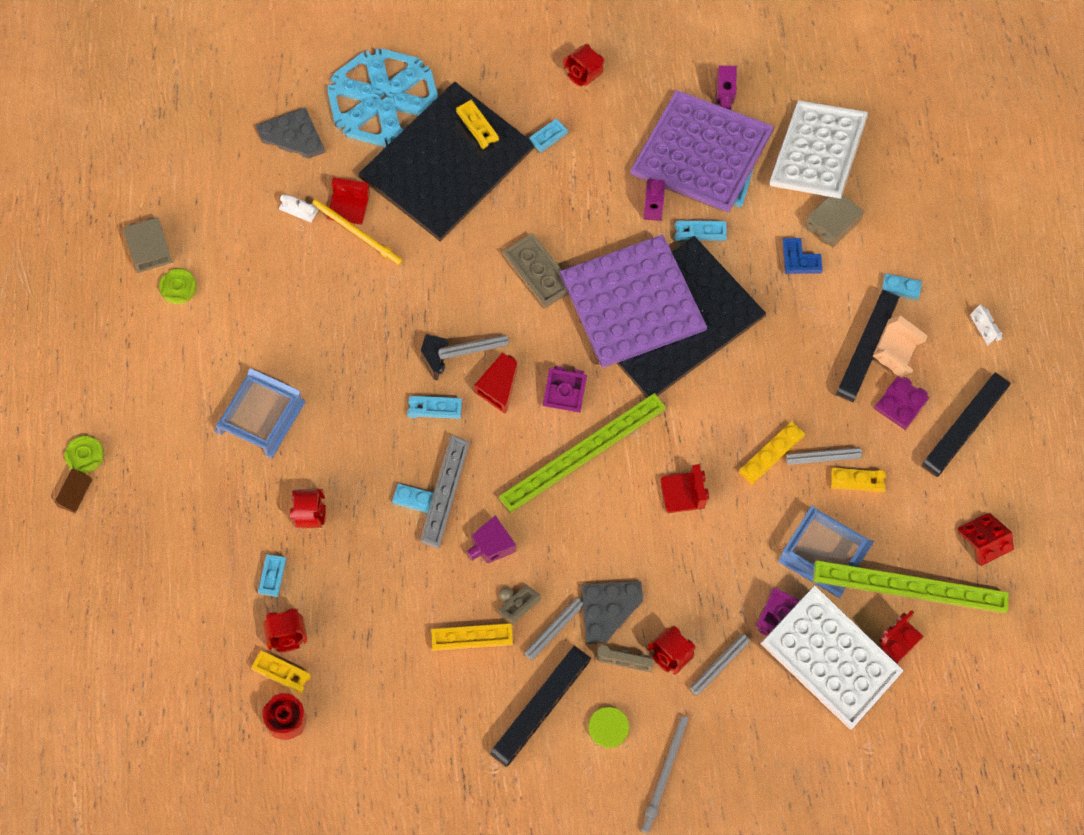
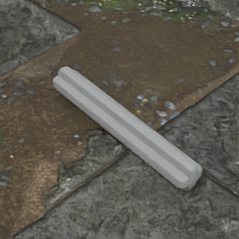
M507 335L440 348L438 354L440 359H446L507 346L509 340Z
M860 447L788 453L786 454V463L793 465L860 459L862 457V450Z
M575 598L525 650V656L533 660L578 613L584 603L579 598Z
M741 634L690 686V691L696 696L699 695L747 646L750 641L749 638Z

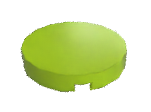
M173 269L162 276L159 282V290L167 302L182 304L194 297L197 291V283L189 271Z
M85 435L71 440L64 452L65 461L70 469H75L81 473L94 471L101 465L104 458V450L101 443L96 438Z
M601 708L594 712L590 718L588 726L589 735L598 746L600 745L607 749L616 748L623 744L628 736V719L617 708Z

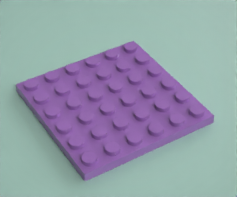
M676 90L630 170V174L646 181L647 179L664 180L665 188L729 213L774 131V126Z
M663 234L560 271V276L601 368L707 330L702 315Z

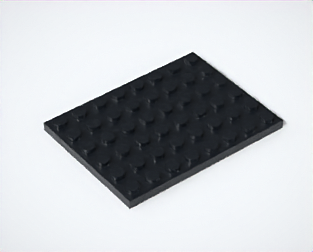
M454 81L359 172V177L369 183L371 187L441 242L535 147L526 136ZM470 100L473 101L499 138V141L489 143L488 147L484 149L480 147L477 139L456 112L457 107Z
M695 236L672 251V254L702 315L707 330L617 363L647 398L654 393L656 396H659L766 317V312Z

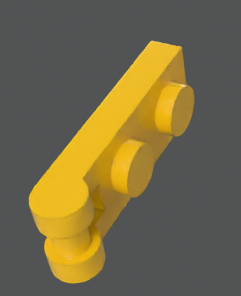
M472 100L456 108L457 114L472 132L482 149L488 147V144L491 142L499 141L498 135Z
M832 468L831 470L832 489L867 492L886 491V484L884 483L886 472L883 470L866 471ZM871 479L876 480V483L872 484Z
M262 650L251 667L253 671L299 694L303 693L306 681L309 682L311 678L309 673ZM294 675L299 677L297 683L292 681Z

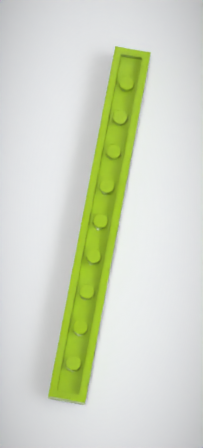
M655 393L500 495L499 500L511 514L666 410L665 405Z
M823 561L814 562L813 582L1004 614L1008 612L1009 592Z

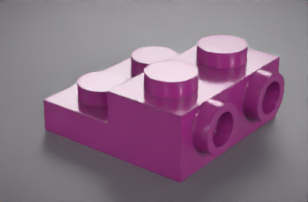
M554 366V369L549 368L543 406L581 413L587 375L584 374V371L573 369V372L565 371L564 367Z
M897 376L874 409L906 430L927 404L930 397L927 396L928 394L923 388L917 389L912 386V382L907 377L901 378Z
M774 587L755 624L759 628L758 631L768 636L800 600Z

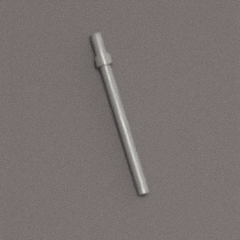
M685 716L680 718L650 806L646 808L644 814L646 817L641 829L643 833L649 834L653 820L657 818L658 806L689 720Z

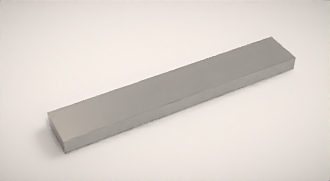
M454 435L450 436L419 541L436 549L440 547L470 443Z

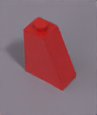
M502 352L474 384L475 393L504 414L508 409L518 371L516 359Z

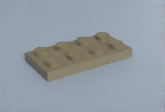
M533 233L502 251L504 258L544 309L568 294L560 276L562 269Z

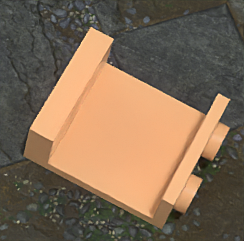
M901 315L888 320L873 357L878 359L881 364L890 368L898 376L910 374L913 372V369L908 366L913 351L916 345L926 342L928 336Z

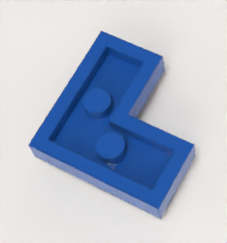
M783 238L785 274L822 273L821 254H803L801 238Z

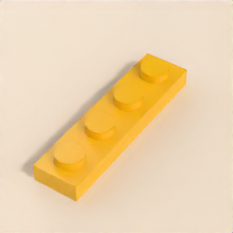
M791 421L751 458L738 473L753 486L805 437V433Z
M512 623L431 629L432 651L513 645Z

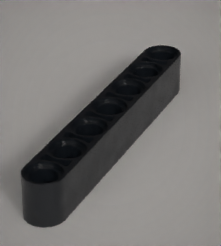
M884 289L882 290L836 396L854 403L874 358L873 354L886 324L891 319L899 301V295Z
M995 372L928 455L922 467L934 476L939 477L1006 392L1011 382Z
M574 646L490 752V756L505 767H508L587 667L591 657Z

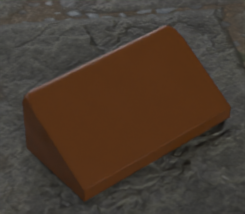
M71 469L55 500L57 507L76 513L93 479L75 469Z

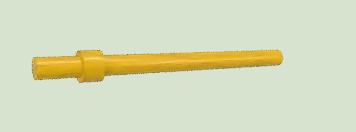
M313 200L312 204L378 250L381 256L386 259L389 258L399 266L402 264L403 259L393 253L391 248L383 246L319 200Z

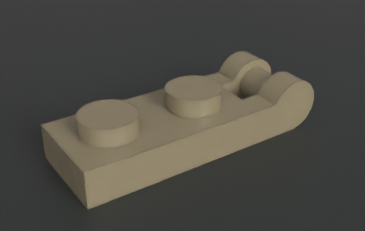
M601 645L597 651V659L601 663L652 672L654 659H651L648 655H632L625 650L612 651L606 645Z

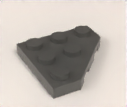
M306 107L255 125L259 137L264 144L278 146L279 149L290 153H299L302 157L308 159L325 153V148Z
M641 581L582 585L586 644L607 643L635 609L643 603Z

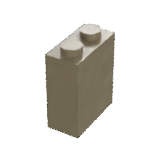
M843 194L841 199L828 197L807 217L805 226L810 232L819 236L825 244H829L833 248L862 220L864 211Z
M159 217L123 227L137 273L173 263Z

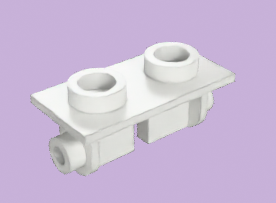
M283 194L280 199L282 204L279 210L308 222L313 221L319 210L313 204L289 194Z
M980 304L970 316L988 346L994 340H1001L1003 333L1000 332L996 324H992L994 319L989 309Z

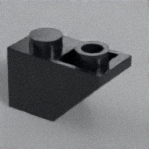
M426 334L421 347V359L433 379L438 380L439 375L443 374L445 369L444 359H440L438 350L448 347V339Z

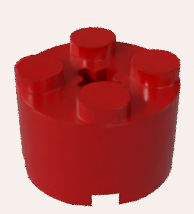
M584 44L565 57L563 66L564 69L567 68L569 72L567 76L574 84L588 86L602 75L604 70L603 63L605 61L602 55L597 54L590 45Z
M297 489L292 491L294 508L290 509V518L295 520L296 528H322V525L325 524L326 505H323L322 499H325L323 489Z
M292 608L281 613L271 612L266 615L263 627L269 650L272 651V648H275L277 652H289L300 648L299 644L302 642L306 644L307 634L304 618L298 613L297 609Z
M676 626L665 628L649 643L648 651L652 649L654 654L652 658L660 668L666 672L671 670L673 675H676L694 658L696 647L691 640H687Z
M280 693L274 695L263 708L264 723L274 738L290 740L302 734L307 717L303 704L292 694ZM284 714L288 715L286 719H282Z

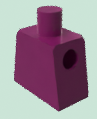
M719 65L716 75V103L721 104V107L731 110V104H734L736 97L737 66Z
M647 179L643 220H662L665 192L664 180ZM657 204V208H651L650 205Z
M495 515L472 535L474 546L466 551L472 561L482 556L486 563H491L515 553L516 544Z

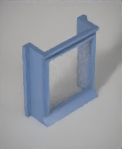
M249 368L248 375L223 416L216 423L215 433L222 435L226 431L263 448L265 456L273 458L306 401L302 399L299 390Z
M812 505L784 548L778 562L840 599L846 587L813 582L814 562L823 561L859 567L867 552L871 549L874 540L865 538Z

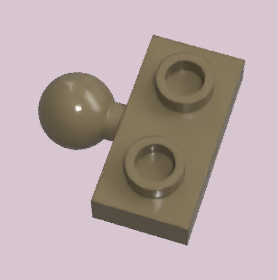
M528 585L515 595L511 588L503 587L499 591L498 596L505 604L498 609L499 615L514 624L541 600V596Z

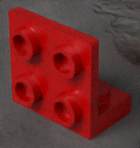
M333 177L331 183L333 195L329 208L350 223L362 225L370 197L369 183Z
M912 610L908 614L903 612L893 627H888L879 640L881 642L879 648L896 664L924 637L909 623L914 614Z

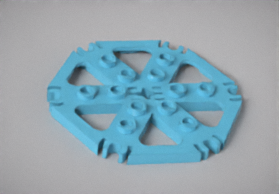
M380 48L381 54H379L378 49H375V55H370L369 50H366L365 57L363 51L335 72L333 77H331V83H335V85L328 84L327 92L335 126L337 125L338 130L341 127H346L343 129V134L347 135V137L386 147L385 141L388 144L391 143L404 130L399 125L396 110L419 116L438 98L432 71L431 69L429 70L428 65L421 68L423 66L422 60H419L417 57ZM391 58L406 62L408 66L391 80H388L384 61ZM365 64L371 84L349 79L346 77V74L357 65ZM424 79L427 82L430 95L422 98L405 92ZM337 96L362 102L349 112L341 113L338 107ZM378 114L382 128L380 134H372L358 129Z

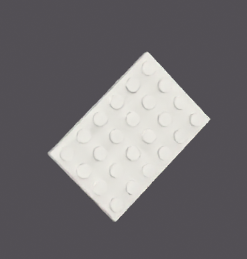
M798 101L770 179V186L841 199L865 127L868 112Z
M816 586L809 590L761 642L785 668L849 729H853L903 672L882 649Z

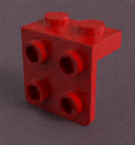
M700 464L692 465L690 473L661 477L660 483L667 513L705 509L706 502L709 500L708 488H704L703 482H706L704 470L701 471Z
M986 513L958 528V533L975 548L976 562L980 566L1014 550L1012 532L991 513Z

